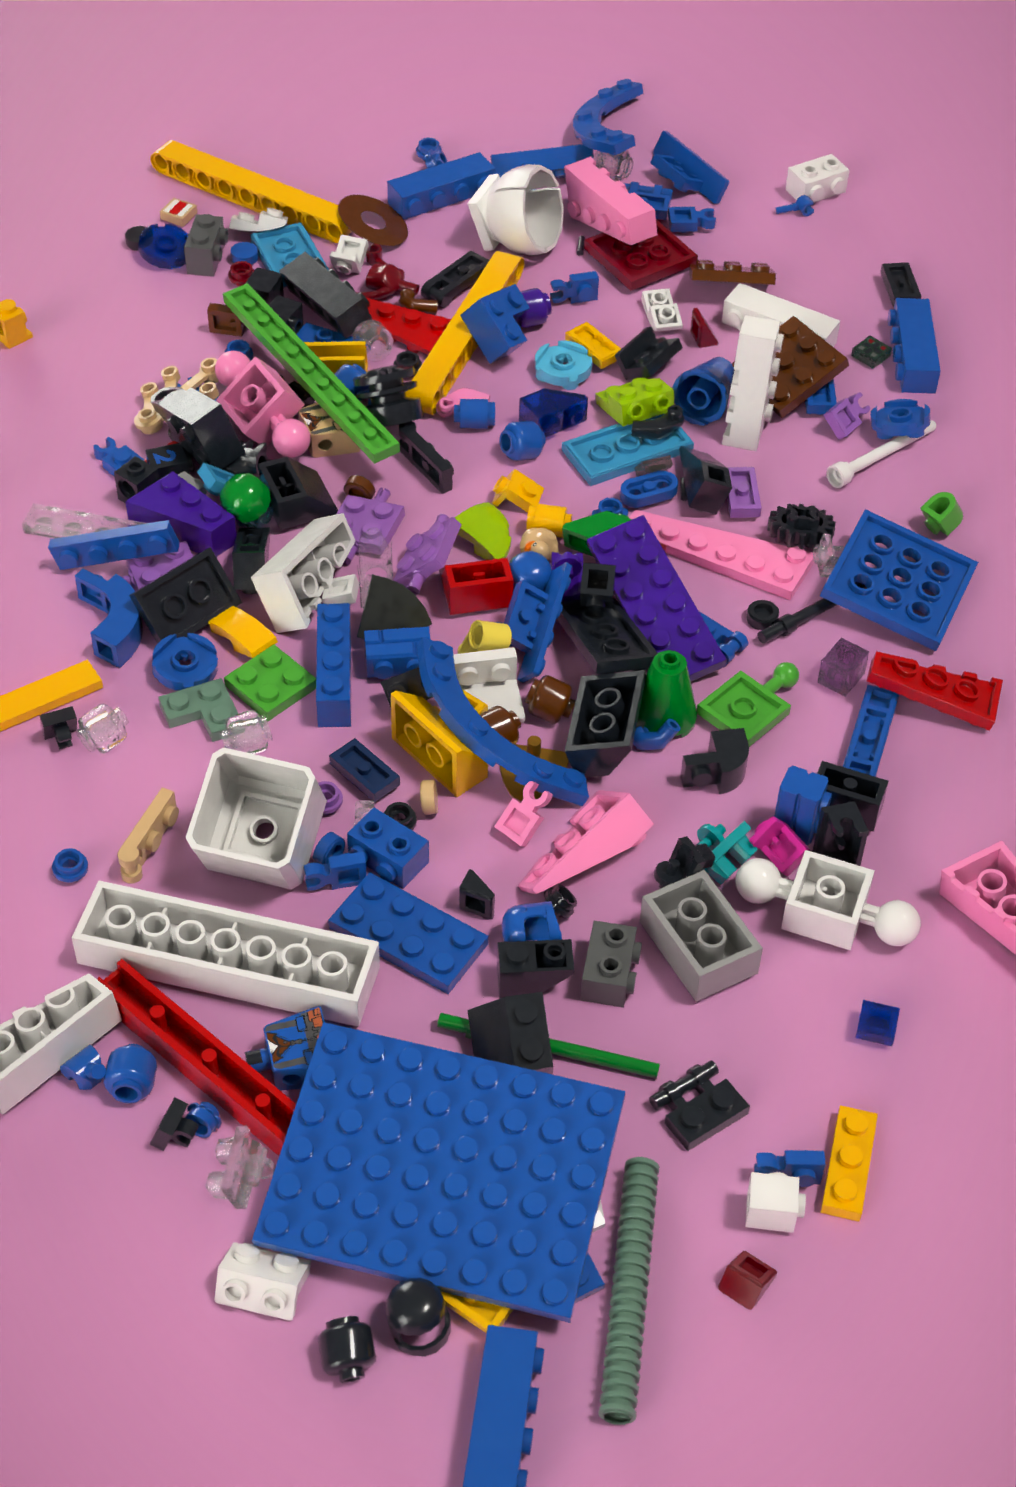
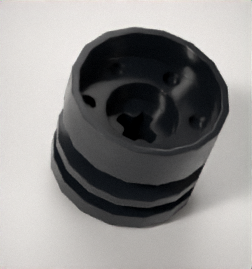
M386 366L369 370L365 374L353 378L354 386L368 385L367 390L356 393V398L371 399V404L365 407L384 427L424 417L420 397H406L405 392L417 387V381L403 382V378L415 374L414 366Z

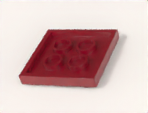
M657 219V235L633 245L622 242L603 232L584 239V249L630 291L689 268L690 264H696L698 255Z

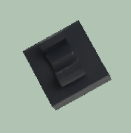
M73 706L40 715L41 730L45 740L55 737L59 750L73 746L71 732L78 731L77 717Z
M174 1097L150 1145L164 1151L172 1138L174 1142L181 1146H189L199 1124L191 1119L182 1118L188 1103Z

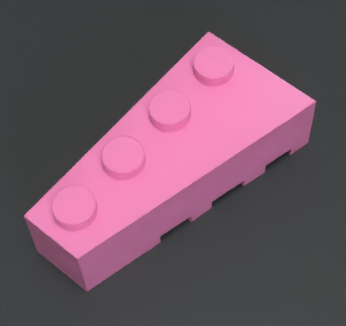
M592 157L564 166L568 194L567 208L571 218L629 245L657 235L655 209L635 192L629 194L625 187L626 185L620 180L613 181L610 178V172L604 167L600 169L596 167V161Z
M1000 841L941 870L939 894L1016 955V857L1004 842Z

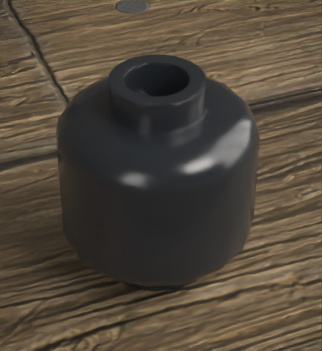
M347 1316L328 1321L326 1329L318 1336L322 1368L329 1375H339L341 1383L364 1378V1370L370 1368L376 1362L371 1327L364 1322H359L358 1316Z

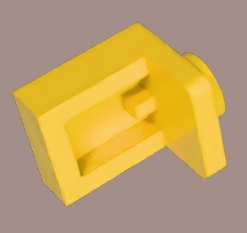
M514 468L507 477L501 476L493 488L496 494L492 504L498 507L506 498L528 513L530 505L537 506L544 488Z

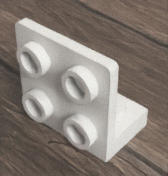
M515 647L453 654L457 679L464 691L486 703L488 709L501 706L508 712L510 710L514 711L520 722H525V713L516 680L517 654Z

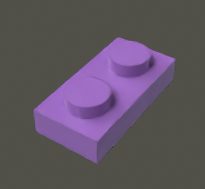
M727 467L729 468L732 490L727 496L730 518L760 517L762 508L755 467Z

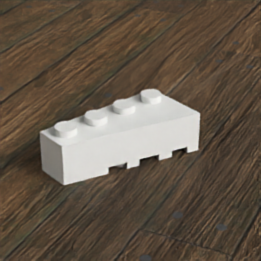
M747 315L744 317L739 333L734 364L735 371L730 389L731 398L725 421L727 422V427L723 435L722 445L757 451L765 421H771L774 404H769V399H774L777 382L772 381V378L778 375L781 360L775 357L776 352L781 353L784 335L779 334L780 321Z
M344 513L313 519L251 576L255 589L262 600L276 633L306 629L311 622L309 616L312 610H317V604H321L320 596L323 590L330 588L334 581L333 573L335 569L341 568L356 541Z

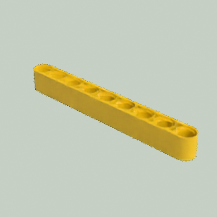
M167 141L150 156L154 169L163 175L258 213H261V211L267 212V208L283 211V216L288 217V225L302 222L308 233L333 243H339L341 235L348 236L352 232L342 221L337 204L177 141Z
M496 251L412 379V381H417L418 386L406 391V397H420L423 413L434 415L437 412L436 405L438 401L447 396L478 347L477 342L460 315L480 298L517 284L524 268L523 257L501 251Z

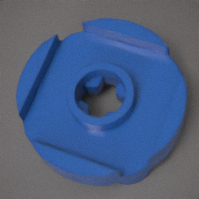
M912 399L890 400L884 402V408L877 411L876 406L871 411V427L877 432L879 439L886 440L894 436L919 438L924 435V429L931 422L929 406L924 404V408L919 407L918 401Z
M187 633V637L178 638L177 634L169 635L162 639L153 650L152 673L162 685L176 691L212 681L218 671L217 651L213 643L201 635ZM179 660H192L190 665L179 664Z

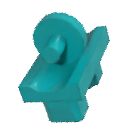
M745 821L725 839L723 834L726 832V829L721 824H718L716 827L704 824L697 831V837L700 841L697 845L707 844L716 858L712 867L703 870L720 885L737 870L725 857L728 852L742 865L758 850L749 842V838L746 836L751 827Z

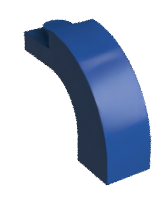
M81 569L75 575L79 599L108 614L104 621L90 632L94 655L117 668H121L136 652L142 639L143 625L141 615L129 596L135 590L124 578L117 574L107 581L98 574L95 575L85 569Z

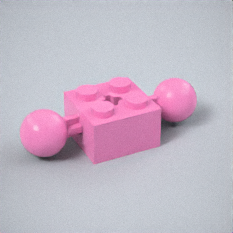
M239 351L223 353L216 361L215 374L219 382L227 388L216 401L221 404L222 408L244 435L258 444L267 443V446L272 441L275 449L285 457H298L306 452L311 441L309 429L303 422L292 419L305 405L276 370L256 356L250 361L245 354Z

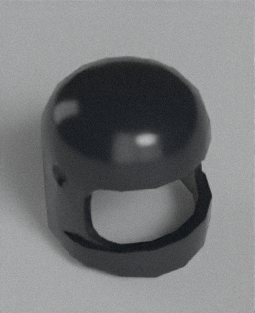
M409 1278L401 1281L391 1290L386 1300V1317L396 1346L401 1351L412 1356L426 1357L437 1353L446 1344L451 1333V1317L440 1289L429 1280ZM443 1316H445L443 1331L433 1342L423 1346H411L403 1341L401 1333L408 1336L422 1335L432 1331L441 1322Z

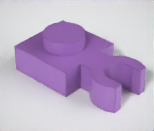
M861 392L839 401L823 415L838 440L846 437L862 423L859 416L870 411L869 405L863 408L859 406L858 400L863 396Z

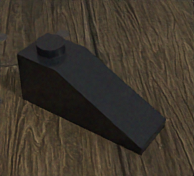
M270 527L238 529L232 552L235 590H242V593L245 594L258 593L251 576L269 561Z

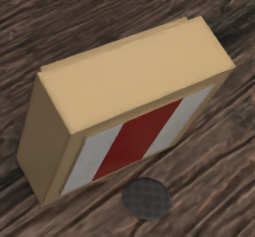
M173 198L160 211V219L184 227L198 213L197 205Z

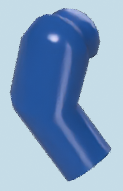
M667 719L656 732H649L646 727H637L633 745L640 750H661L680 731V726L675 720Z

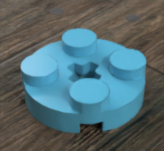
M558 341V346L549 347V343L538 349L535 355L536 378L541 382L562 386L566 390L577 389L579 383L585 381L591 374L592 357L588 356V350L584 346L576 342Z

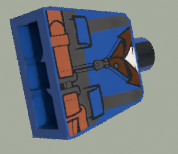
M321 1006L266 1025L263 1028L266 1048L244 1052L246 1062L257 1072L271 1070L274 1086L280 1091L302 1088L322 1024L325 1022Z

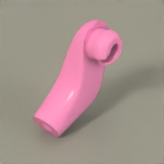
M460 388L441 398L436 405V411L442 417H450L454 415V405H460V399H488L489 402L490 395L470 388Z

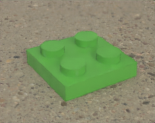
M275 644L224 677L225 686L266 721H270L316 689V677Z

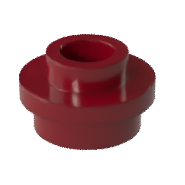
M246 261L233 263L228 272L229 281L238 286L244 285L254 272V268Z

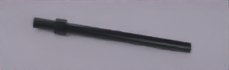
M855 582L858 587L867 589L864 584ZM823 598L792 615L785 614L777 618L775 624L758 632V639L761 643H766L779 635L786 636L796 631L798 625L833 608L837 604Z

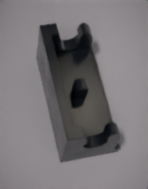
M855 801L821 808L812 852L858 866L861 865L869 830Z

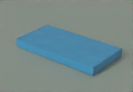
M659 415V416H656V417H652V418H649V419H646V420L657 419V418L661 417L662 415ZM618 423L562 442V452L586 482L593 486L651 466L653 463L656 464V461H652L653 459L659 460L662 458L663 460L677 457L680 455L679 448L681 446L694 449V442L681 427L665 438L650 440L631 436L633 424L623 427Z

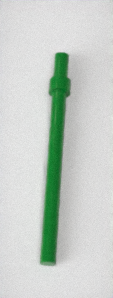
M440 1013L437 1027L464 1033L465 1038L471 1039L469 1019ZM549 1038L551 1052L554 1055L657 1079L659 1063Z

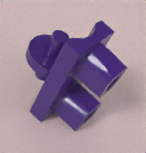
M567 551L561 555L557 552H552V570L566 562L572 565L569 575L571 582L563 594L562 601L580 600L583 553L572 554Z

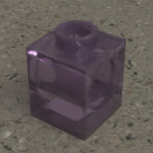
M840 638L821 660L817 683L846 697L865 674L869 651Z

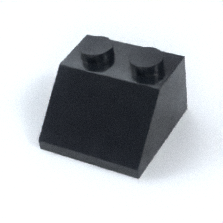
M543 992L507 996L467 1010L474 1057L553 1075L554 1066Z

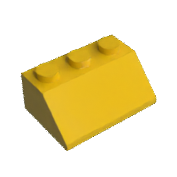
M400 691L392 692V739L456 798L488 778V764L465 746L447 727L438 715L441 710L437 706H432L421 696Z

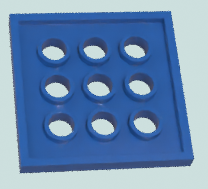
M865 509L825 583L820 597L929 649L937 651L979 562ZM876 543H881L888 549L880 548ZM904 556L911 557L916 562H910ZM866 562L872 563V564H874L877 568H876V569H875V568H871V567L867 566L865 563H866ZM933 570L941 571L944 576L936 574ZM894 576L902 577L906 582H900ZM855 582L864 584L867 589L858 587ZM923 589L931 591L935 596L926 594ZM883 596L892 597L896 602H889ZM913 610H919L925 616H919L915 614Z

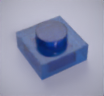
M863 1000L855 1038L893 1046L900 1008Z

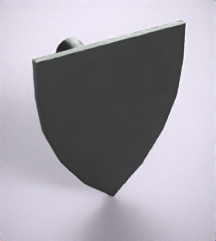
M372 574L357 633L358 638L364 639V631L429 627L432 625L424 605L414 593L398 582Z

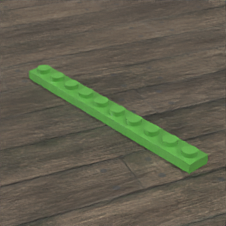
M248 283L223 293L224 303L374 464L400 452V443Z

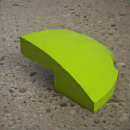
M489 502L480 503L468 508L455 517L462 524L457 535L474 544V553L485 560L507 557L511 547L509 523L495 506Z

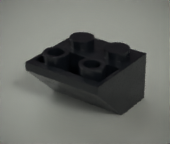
M287 456L258 464L259 479L270 491L271 501L268 507L280 530L306 524L316 518L336 515L338 509L317 471Z

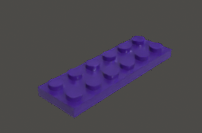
M644 515L587 539V546L597 564L616 565L614 595L657 653L671 650L682 654L686 659L691 681L727 666L725 656Z

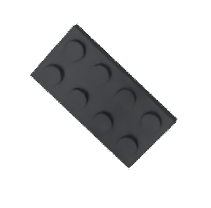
M614 596L612 608H605L603 611L589 610L586 606L580 605V600L561 602L563 608L557 620L596 674L649 669L655 655L658 653Z

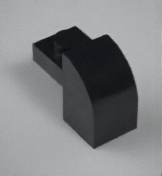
M744 728L711 731L708 753L683 755L680 776L683 788L716 784L719 794L728 793L736 789L744 780L749 755V744Z

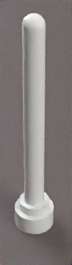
M933 420L924 429L923 436L936 429V423ZM898 436L850 463L839 461L827 468L828 481L835 488H841L851 482L854 473L922 437L909 438L908 436Z

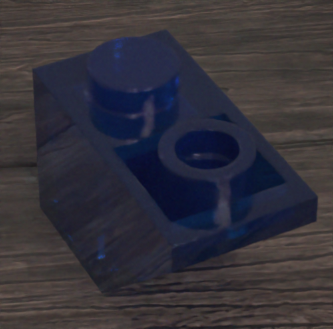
M543 388L519 399V421H534L544 432L545 437L554 435L587 421L588 397L584 394Z

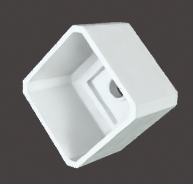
M223 747L212 754L186 839L207 870L292 890L303 882L305 876L304 865L309 862L327 800L309 767ZM271 823L274 825V831L271 836L265 839L256 837V829L260 824Z

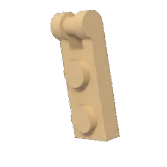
M163 787L160 789L117 853L118 861L121 865V877L124 882L133 884L142 879L143 864L151 852L157 851L167 828L172 827L177 821L179 808L176 806L174 791Z

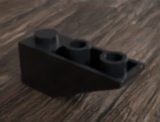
M681 446L679 451L689 507L700 512L716 515L732 490L729 468L708 453Z

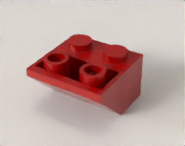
M508 558L445 565L439 570L450 615L509 607L513 595L514 579Z

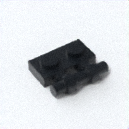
M712 1060L702 1066L699 1064L694 1065L686 1071L687 1075L675 1082L670 1080L659 1087L657 1093L649 1097L654 1109L659 1110L665 1105L671 1108L672 1112L665 1116V1124L687 1151L749 1114L750 1105L727 1079L715 1086L709 1080L719 1073L717 1065ZM695 1088L700 1095L686 1102L682 1095Z

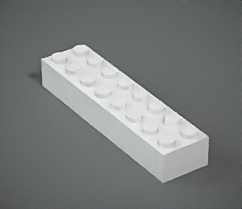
M99 880L72 936L77 964L115 971L117 969L116 963L123 959L148 980L295 1013L321 1006L324 1019L357 1027L361 1023L380 968L378 941Z

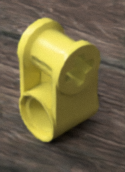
M476 620L471 624L469 632L458 647L457 652L460 654L509 648L512 639L511 629L508 624Z

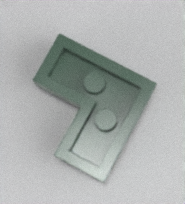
M222 678L158 697L159 706L169 728L202 719L212 742L244 733L243 722L241 718L238 719L239 714Z

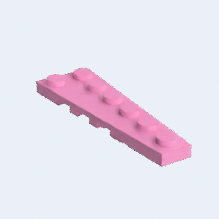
M634 510L629 517L630 519H635L644 515L666 554L788 600L792 599L815 562L816 553L799 549L798 546L787 547L639 510Z

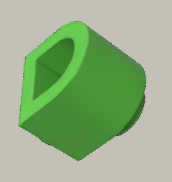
M940 492L933 495L920 508L926 518L924 521L925 526L935 535L941 531L948 536L963 520V512L954 495L949 492Z

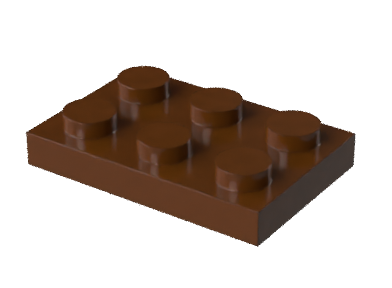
M696 260V264H690L689 276L691 280L775 285L776 273L767 263L753 262L751 267H742L740 262L724 261V266L714 265L712 260Z

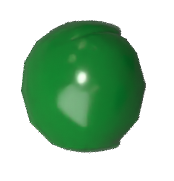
M250 473L235 474L225 482L220 492L221 506L242 523L257 520L266 512L271 501L269 488L258 477Z

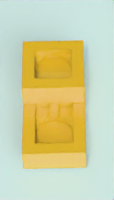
M231 606L208 621L213 633L231 640L234 651L250 658H254L273 644L278 643L276 636L253 616L235 606Z

